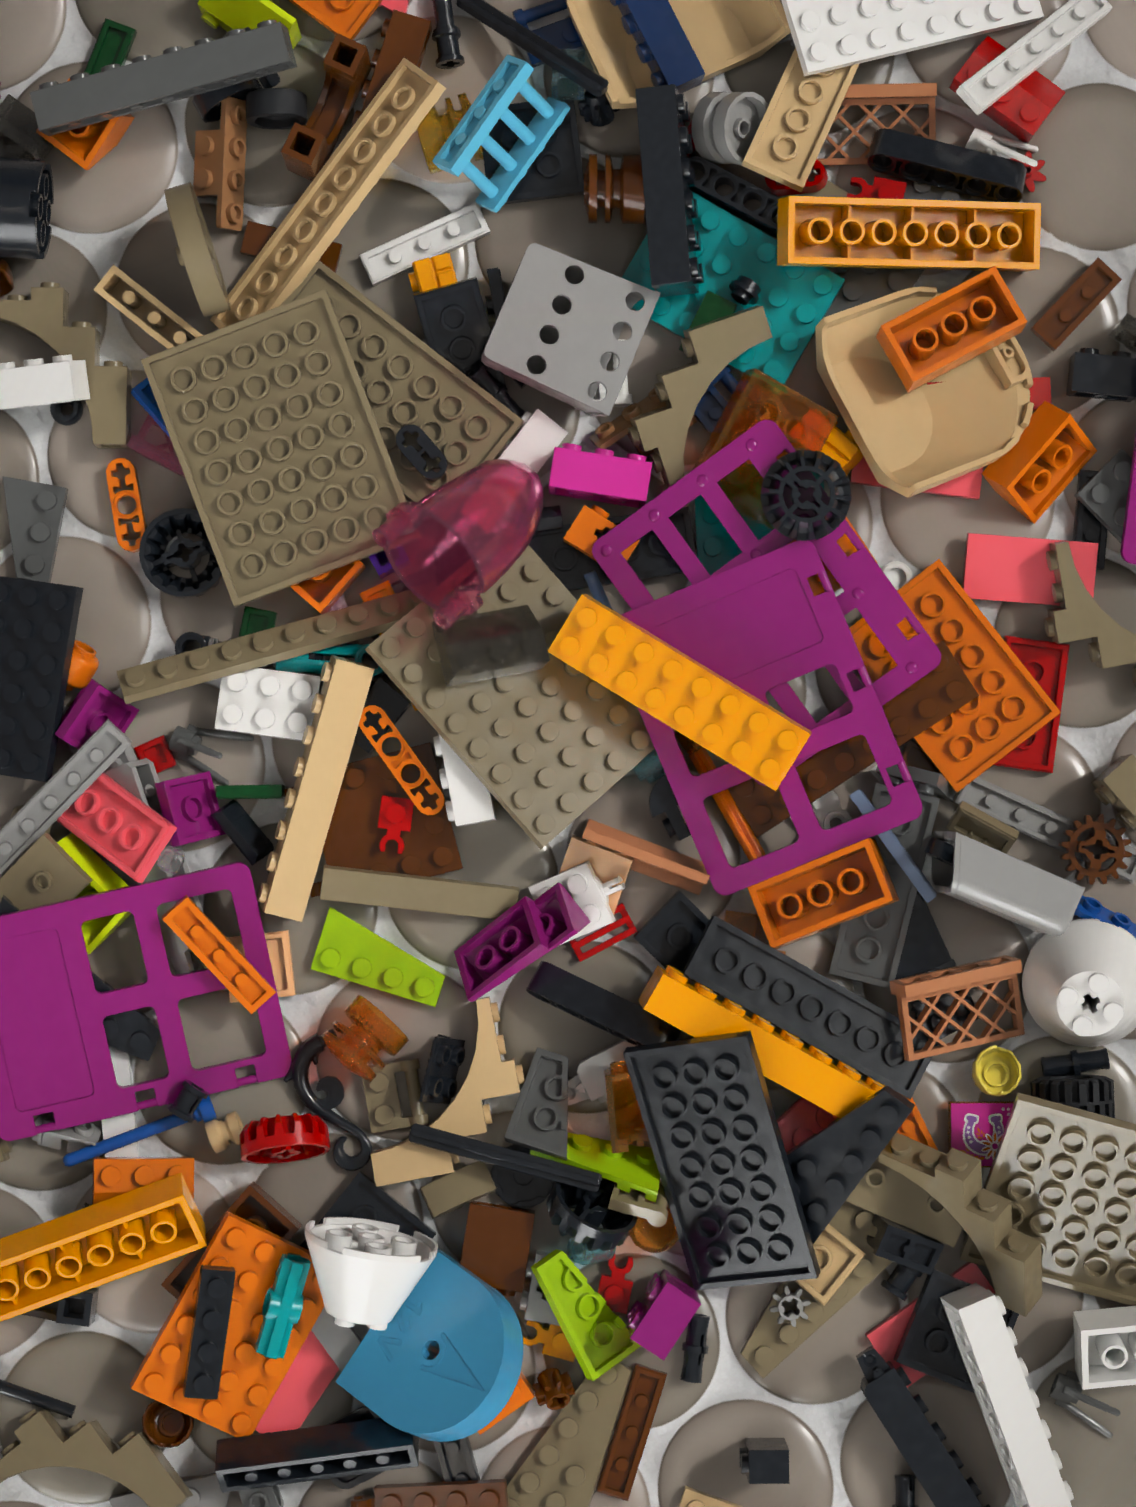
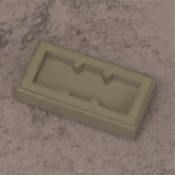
M963 800L946 825V828L952 832H958L1006 854L1020 833L1018 830Z

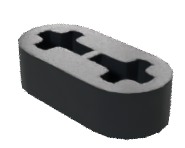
M412 424L405 425L398 431L396 436L397 446L415 469L425 479L430 481L443 478L448 469L447 459L425 432ZM409 433L413 436L417 433L419 435L417 442L422 450L417 452L411 445L404 447L403 444L406 442L404 435ZM425 453L432 460L437 458L441 460L438 464L439 472L435 473L433 470H430L427 473L424 470L427 467L426 461L422 458Z
M931 837L924 852L941 862L953 866L954 846Z

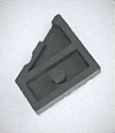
M897 764L886 768L893 786L904 782ZM877 766L876 772L882 777ZM907 766L918 793L936 796L953 802L956 793L941 773Z

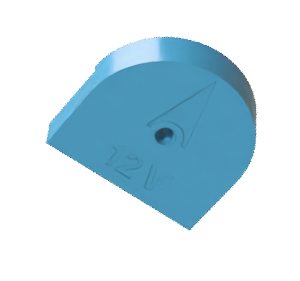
M438 1249L437 1256L394 1318L388 1323L387 1329L383 1331L369 1329L339 1375L336 1383L385 1422L399 1430L436 1442H449L468 1437L494 1420L514 1392L523 1362V1337L519 1320L508 1300L498 1290L488 1285L445 1252Z

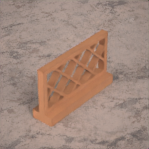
M937 83L851 84L841 106L845 107L837 113L834 122L838 119L851 133L839 146L827 135L826 140L835 150L827 158L816 160L820 161L824 166L868 165V158L864 157L869 153L870 144L857 131L869 119L880 129H892L903 118L916 131L913 135L917 136L919 134L923 138L936 141L935 97L937 96ZM890 105L899 114L888 128L874 116L881 106ZM897 105L909 106L904 111H902ZM914 105H928V119L918 127L906 113ZM849 106H858L867 115L855 129L841 116ZM865 106L876 107L870 112ZM927 124L928 136L922 131L927 126ZM853 135L868 148L859 158H850L841 149ZM839 152L844 158L832 157Z
M588 819L582 839L633 857L631 870L696 895H700L703 885H707L710 875H707L702 861Z
M1004 955L889 981L891 994L897 997L904 1059L910 1062L1024 1035L1017 973L1023 972L1021 959ZM1008 980L1009 991L1002 1001L993 994V991L1000 981ZM972 987H977L983 994L973 1007L964 998ZM947 993L954 1000L944 1014L935 1007V1004L942 994ZM989 997L999 1004L991 1019H988L980 1012ZM919 1000L925 1007L915 1021L909 1016L908 1002ZM960 1004L971 1011L962 1026L951 1019ZM1007 1010L1012 1014L1013 1028L1003 1030L997 1023ZM931 1011L942 1018L933 1033L922 1026ZM979 1017L987 1025L980 1036L974 1037L968 1030L975 1019ZM949 1023L958 1030V1033L951 1043L946 1044L939 1037ZM920 1030L929 1039L923 1049L914 1051L913 1039Z

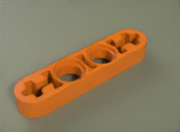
M369 705L363 708L359 722L360 729L421 813L426 815L439 813L444 806L442 791L381 707L376 705ZM368 711L372 714L377 712L381 714L382 718L378 722L383 730L387 725L392 729L391 732L383 734L377 742L372 738V735L378 734L373 726L366 728L363 724L367 719L365 713ZM394 737L400 741L401 750L398 755L387 756L383 752L382 743L386 738ZM407 764H414L420 770V777L414 783H407L401 777L402 768ZM426 778L430 785L424 788L430 795L436 793L439 797L435 801L437 804L435 809H431L429 806L423 808L421 802H423L424 798L418 791L414 796L410 789L420 786Z

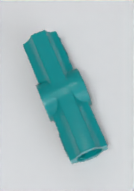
M292 1253L282 1254L273 1287L267 1290L262 1309L264 1318L255 1346L257 1353L273 1359L284 1358L293 1324L298 1323L302 1313V1293L311 1265L309 1259Z

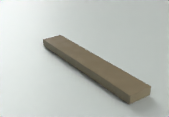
M330 865L323 866L320 890L321 900L496 919L518 902L519 887Z

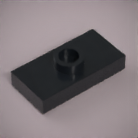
M498 267L487 269L491 295L485 296L488 315L495 314V319H497L505 300L501 272Z

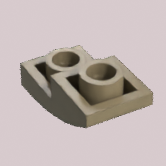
M477 1161L432 1181L419 1190L432 1219L460 1209L468 1202L494 1193L497 1188L486 1164Z

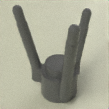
M191 724L188 725L187 729L177 726L172 734L169 750L178 753L177 758L187 761L202 772L210 771L211 777L223 785H229L227 779L191 756H196L198 752L221 759L223 756L222 753L201 745L202 738L198 735L253 741L254 736L199 728Z
M1067 1370L1065 1375L1058 1372L1049 1397L1056 1399L1054 1404L1067 1409L1107 1438H1112V1432L1070 1402L1076 1404L1080 1400L1115 1416L1120 1415V1410L1082 1394V1386L1078 1384L1080 1381L1075 1372Z

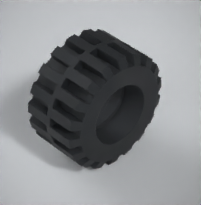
M1059 1075L1038 1077L1030 1081V1096L1115 1118L1114 1080L1106 1076Z

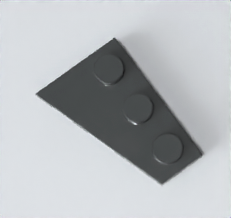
M3 476L16 578L51 583L68 489Z

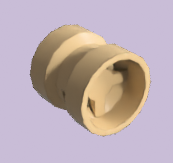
M236 1111L227 1114L224 1121L214 1119L205 1123L207 1136L216 1154L226 1150L231 1142L237 1145L240 1144L239 1135L244 1126Z

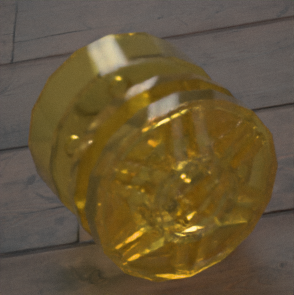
M465 92L457 94L459 110L454 111L450 97L444 98L445 114L439 115L434 105L419 124L417 132L430 174L444 171L439 169L432 160L471 106ZM482 146L474 154L475 161L484 159Z

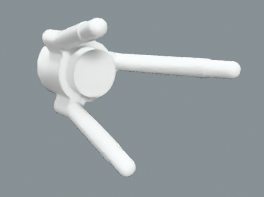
M975 128L965 146L967 149L991 155L993 151H997L1033 167L1038 164L1036 160L999 145L997 142L1034 153L1039 150L1037 146L1000 136L986 129L982 131Z

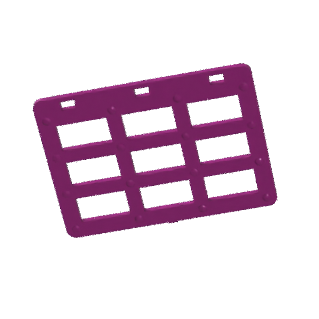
M762 420L593 544L592 554L632 610L655 599L621 552L651 530L660 539L691 584L769 553L794 540L780 534L775 529L758 540L717 483L749 459L764 479L770 467L778 460L776 458L784 450L788 454L796 451L774 421ZM802 471L795 474L800 480L809 479L817 481L811 471ZM793 483L801 494L798 498L801 503H804L806 500L810 503L814 501L811 496L814 492L812 488L809 487L804 490ZM785 485L783 498L789 509L793 505L790 497L791 490ZM819 485L822 491L821 500L828 505L830 497L822 486ZM699 495L704 498L742 551V553L711 575L669 519V517ZM797 508L793 512V514L802 518L817 516L812 510L803 511ZM844 519L833 532L811 542L815 545L824 564L844 590V592L837 596L844 616L854 608H857L897 664V666L872 683L883 706L934 670L941 662V652ZM844 534L847 535L857 549V552L852 553L848 557L837 543V540ZM904 617H906L918 634L909 640L906 639L896 625ZM829 664L825 668L846 695L848 701L817 723L788 682L773 687L768 691L787 717L807 729H812L846 715L853 709L835 665ZM853 671L847 673L854 691L864 687ZM815 753L797 760L795 763V767L799 766L801 763L806 761ZM753 778L758 784L766 786L760 781Z

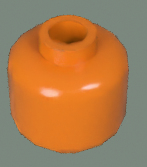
M78 640L74 641L66 689L68 691H72L73 688H86L99 666V661L96 657L97 652L88 644Z

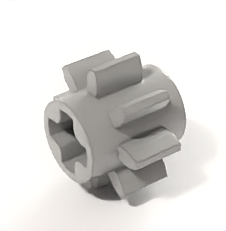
M786 1284L784 1285V1293L781 1295L772 1293L774 1299L777 1300V1305H773L769 1309L770 1312L779 1311L778 1324H782L786 1319L790 1320L793 1327H796V1319L800 1316L803 1319L808 1318L807 1314L803 1311V1307L810 1305L811 1302L808 1299H800L803 1291L801 1287L794 1293L789 1290ZM793 1298L796 1299L795 1304L798 1309L796 1311L789 1310L785 1313L782 1302L784 1300L790 1302Z

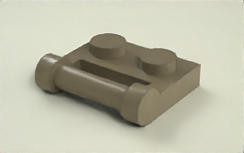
M419 1058L360 1068L371 1133L412 1127L415 1123L421 1125L430 1123L428 1113L424 1112L423 1102L419 1101L421 1095L417 1071L420 1068ZM396 1072H405L412 1116H402Z
M661 1177L656 1203L654 1204L645 1201V1193L632 1188L629 1193L616 1188L617 1183L615 1182L608 1209L647 1219L654 1227H662L666 1224L668 1201Z

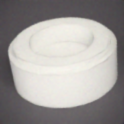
M893 561L882 568V571L897 591L913 579L910 568L903 562Z

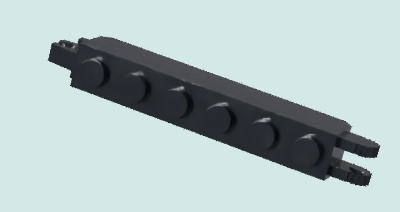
M873 1346L860 1352L856 1358L865 1376L861 1380L860 1388L935 1507H983L977 1498L982 1493L973 1478L969 1477L965 1480L959 1470L964 1467L954 1449L948 1452L944 1447L942 1441L947 1438L938 1423L935 1421L930 1425L924 1414L929 1409L919 1394L913 1397L906 1387L911 1384V1381L903 1368L900 1366L895 1369L890 1361L886 1362Z

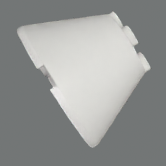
M1099 919L1072 920L1066 932L1060 936L1045 933L1030 950L1022 972L1024 1001L1035 1022L1046 1033L1057 1040L1082 1047L1110 1044L1131 1033L1136 1028V938L1124 928L1102 922Z
M324 1217L323 1224L315 1225V1221L311 1220L306 1224L304 1233L325 1310L328 1314L335 1317L334 1323L341 1327H354L355 1323L365 1324L368 1328L379 1331L387 1329L388 1323L394 1318L437 1256L438 1244L432 1238L418 1231H414L413 1236L399 1232L400 1225L354 1217Z

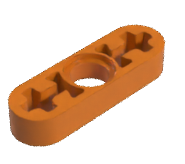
M116 458L106 468L118 544L124 550L135 553L139 552L140 542L146 530L136 467L129 460ZM123 465L126 470H130V474L125 476V483L128 488L133 486V491L121 490L115 493V488L122 489L120 479L113 477V473L118 472V466ZM126 496L134 498L136 502V508L130 514H122L118 509L120 499ZM139 517V522H132L134 532L141 534V538L136 539V545L131 546L129 541H124V536L129 535L128 525L126 523L121 525L120 520L131 521Z

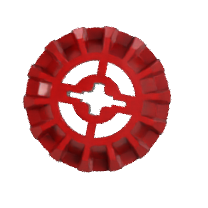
M292 1113L287 1116L277 1114L276 1117L272 1118L262 1117L260 1121H250L249 1124H246L239 1135L241 1160L252 1164H279L302 1161L324 1155L330 1151L327 1124L318 1115L312 1116L310 1113L303 1115Z

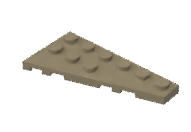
M845 1201L829 1222L831 1226L866 1253V1255L825 1306L802 1288L803 1291L800 1299H808L811 1302L810 1305L803 1307V1311L807 1314L808 1318L803 1319L800 1316L796 1319V1327H793L790 1320L786 1319L782 1324H778L779 1311L770 1312L769 1307L777 1305V1300L773 1296L771 1297L763 1315L759 1318L740 1352L762 1378H765L893 1262L873 1253L874 1249L867 1243V1235L875 1237L877 1233V1227L872 1223L875 1213ZM795 1281L781 1282L774 1293L779 1295L784 1293V1285L786 1284L789 1290L794 1293L801 1286ZM793 1298L790 1302L786 1300L782 1302L785 1313L789 1310L796 1311L798 1309L795 1304L796 1299Z
M620 1361L595 1381L587 1380L585 1377L575 1391V1394L570 1398L568 1405L562 1409L507 1485L508 1507H590L607 1447L611 1441L614 1425L633 1370Z

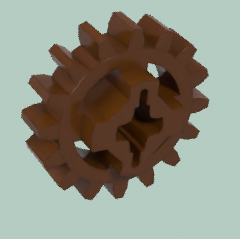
M1098 814L1095 822H1093L1090 815H1084V824L1078 820L1072 821L1074 831H1063L1064 835L1068 837V841L1059 842L1060 847L1066 848V853L1059 856L1060 860L1069 861L1065 871L1076 870L1074 879L1077 881L1087 876L1086 881L1088 885H1093L1096 877L1100 884H1107V875L1113 879H1118L1119 875L1116 869H1127L1128 866L1122 860L1125 857H1132V853L1125 851L1124 847L1132 843L1131 840L1122 839L1121 837L1126 831L1125 827L1115 829L1116 819L1114 818L1104 823L1103 814ZM1091 828L1086 839L1077 841L1078 836L1083 831ZM1107 832L1114 839L1116 846H1112L1107 840ZM1097 841V847L1107 850L1108 853L1096 854L1094 858V853L1088 849H1083L1082 846L1095 845ZM1075 853H1079L1085 861L1084 867L1077 861ZM1108 858L1114 859L1109 867L1099 871L1105 860Z

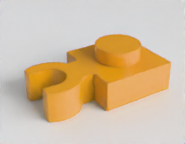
M526 1321V1325L534 1327L537 1330V1334L531 1338L522 1336L524 1344L532 1346L542 1343L544 1344L542 1354L574 1362L575 1355L560 1326L549 1324L547 1329L540 1322Z

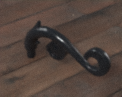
M331 1029L321 1035L316 1033L310 1036L300 1045L284 1078V1082L293 1080L298 1097L313 1114L350 1133L359 1140L361 1151L354 1156H349L345 1153L344 1143L347 1140L346 1136L339 1137L333 1147L335 1163L346 1171H356L363 1168L369 1162L372 1145L361 1129L331 1110L341 1104L344 1098L342 1082L334 1076H326L320 1079L316 1090L326 1091L327 1096L325 1099L318 1098L309 1084L308 1071L311 1062L313 1061L314 1065H317L319 1054L325 1051V1047L339 1040L334 1029Z

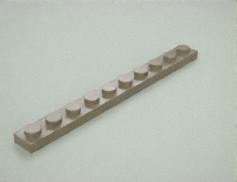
M432 583L119 670L117 675L125 704L384 633L436 590L435 585Z

